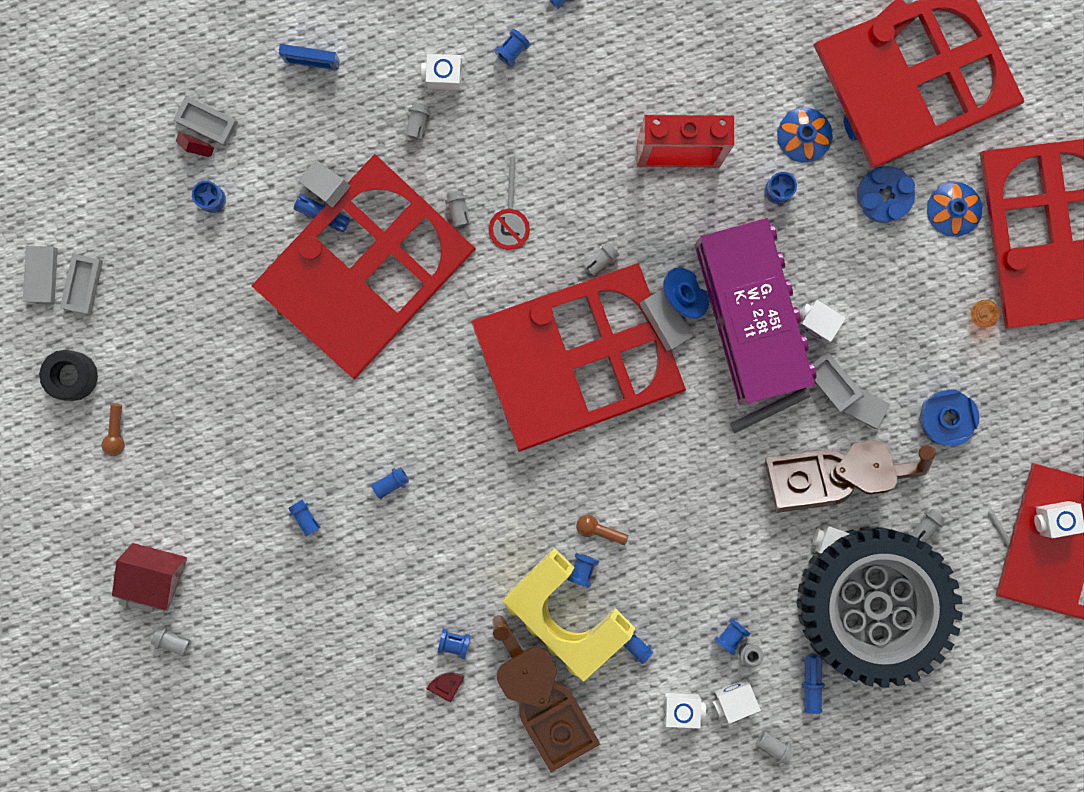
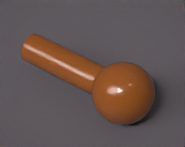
M118 403L110 405L108 435L101 444L103 452L108 456L121 454L125 447L124 440L120 436L122 404Z
M592 515L581 516L576 524L577 531L584 537L597 535L624 546L628 541L629 535L598 524L597 519Z

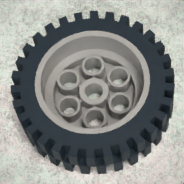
M861 527L860 531L853 529L846 531L849 533L848 535L839 538L828 546L819 557L812 556L809 560L813 564L810 571L804 569L802 576L806 578L805 584L799 583L798 592L802 594V599H797V607L802 610V614L798 615L799 622L805 627L802 631L811 642L810 646L837 672L842 675L844 674L852 681L858 682L859 680L864 685L872 687L876 683L881 688H890L889 682L896 686L906 685L905 678L910 679L912 682L920 680L918 672L922 670L926 674H930L934 671L930 663L935 660L941 664L946 659L940 654L941 650L944 647L951 651L955 644L948 641L950 634L958 636L960 628L953 625L954 620L962 621L963 612L955 609V605L963 604L962 596L954 593L955 589L960 588L958 581L949 576L954 572L949 565L942 563L944 558L940 553L932 551V546L926 542L919 541V538L884 527H876V529ZM873 569H878V580L870 583L868 580L869 572ZM902 581L904 583V591L900 595H895L894 586ZM854 584L856 587L855 595L851 598H846L844 594L846 587ZM879 597L881 600L879 609L871 611L870 603L872 599ZM901 610H905V620L897 624L896 614ZM851 613H856L858 616L856 624L847 626V617ZM877 626H882L883 633L881 637L873 639V629Z

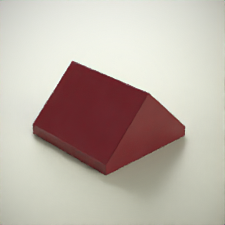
M132 543L116 561L112 597L168 611L187 557Z

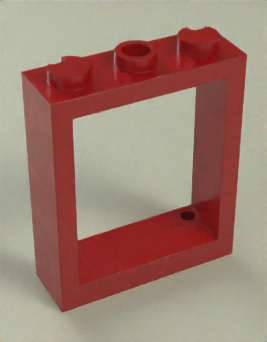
M644 115L637 138V167L720 168L734 146V115ZM658 120L660 124H655L653 121Z

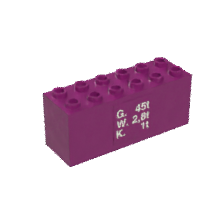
M768 218L702 235L694 244L739 405L815 385L813 379L817 378L815 367L812 362H808L806 351H809L807 339L804 334H800L798 324L801 323L798 308L793 307L790 296H793L792 285L789 279L785 280L782 270L785 268V260L782 252H777L776 249L777 232L775 226L769 224Z

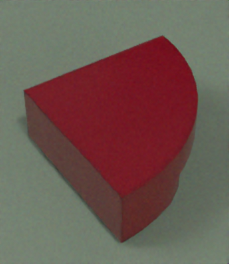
M178 132L176 142L186 152L205 157L212 156L213 146L198 138Z
M458 673L439 675L429 683L426 690L451 703L465 676Z

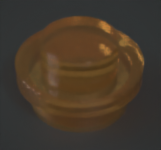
M991 300L978 301L971 309V319L979 327H991L999 320V308Z

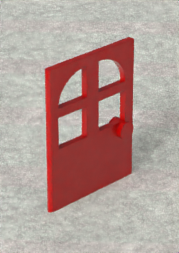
M917 0L813 44L872 169L1024 103V98L977 0ZM932 11H946L957 15L969 24L978 38L950 49ZM919 17L937 56L908 67L894 38V27ZM987 57L992 71V87L987 100L982 106L978 107L960 68ZM946 74L964 114L936 126L918 86Z
M1084 139L980 152L1005 329L1084 319V240L1073 241L1067 204L1083 202L1084 189L1065 191L1060 154L1072 155L1084 160ZM1037 157L1043 194L1004 199V185L1010 172L1022 161ZM1045 206L1050 244L1011 249L1005 211Z
M376 154L348 182L350 188L332 208L327 204L251 285L354 380L476 250L470 242ZM385 190L398 194L411 204L383 231L352 202L356 196L367 191ZM342 210H345L376 239L350 269L317 239ZM425 217L436 230L441 245L440 263L432 276L399 246ZM391 254L424 284L398 313L365 283Z
M639 263L471 321L518 452L686 391L672 350L666 351L640 305V302L650 297L651 294ZM609 291L626 296L639 307L647 322L613 334L598 293ZM586 297L601 338L566 350L555 322L552 308ZM654 341L657 351L655 374L648 386L635 395L620 353ZM608 357L623 399L588 411L573 369Z
M1032 463L996 596L1084 620V605L1078 604L1084 584V533L1049 538L1040 535L1034 522V517L1037 515L1036 507L1067 501L1081 504L1084 519V477Z

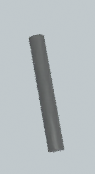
M802 388L730 423V427L735 434L809 398L810 394L807 388Z

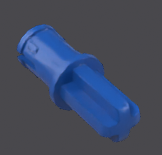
M300 194L293 210L314 219L327 203L321 204ZM339 213L328 226L344 232L349 225L350 219Z
M808 655L805 657V682H802V686L805 687L804 712L810 714L822 713V688L825 687V683H822V658L818 655Z

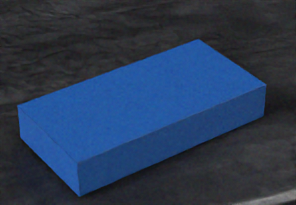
M280 44L279 55L285 63L330 70L339 69L340 59L336 52Z

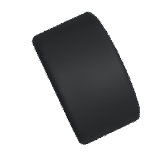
M59 350L47 356L43 361L39 378L44 391L51 397L64 401L82 400L91 394L96 387L98 373L92 359L84 353ZM65 365H73L77 369V381L72 386H64L60 381V372Z

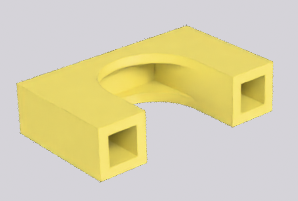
M553 548L508 592L502 601L506 604V608L512 615L518 616L526 624L528 631L532 635L538 636L546 644L548 651L552 655L558 656L566 664L567 669L572 675L579 677L584 682L631 639L635 627L616 608L594 628L586 632H570L557 625L548 609L549 595L570 576L575 567Z

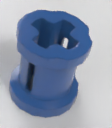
M512 29L509 32L510 36L501 47L497 46L494 49L498 58L510 67L516 64L515 59L520 53L530 47V42L516 29Z
M576 552L574 556L576 558L575 568L567 580L590 588L591 583L589 581L595 565L599 564V560Z
M730 618L728 627L720 637L716 636L714 640L734 656L736 647L745 636L749 637L751 633L733 618Z
M443 628L437 653L447 652L460 655L461 659H465L470 634L462 636L449 633L447 629Z

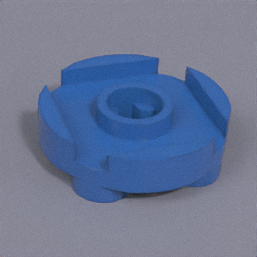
M891 166L875 168L861 180L858 186L857 199L860 202L863 213L869 219L878 223H889L900 219L910 211L914 204L915 182L898 168ZM888 188L893 198H889L884 202L882 200L883 196L879 194V191Z
M941 390L932 394L923 402L920 412V424L924 433L932 442L944 446L960 445L968 441L974 430L978 427V407L971 398H968L958 390ZM947 410H949L950 414L956 415V419L952 420L951 426H948V423L943 421V416Z

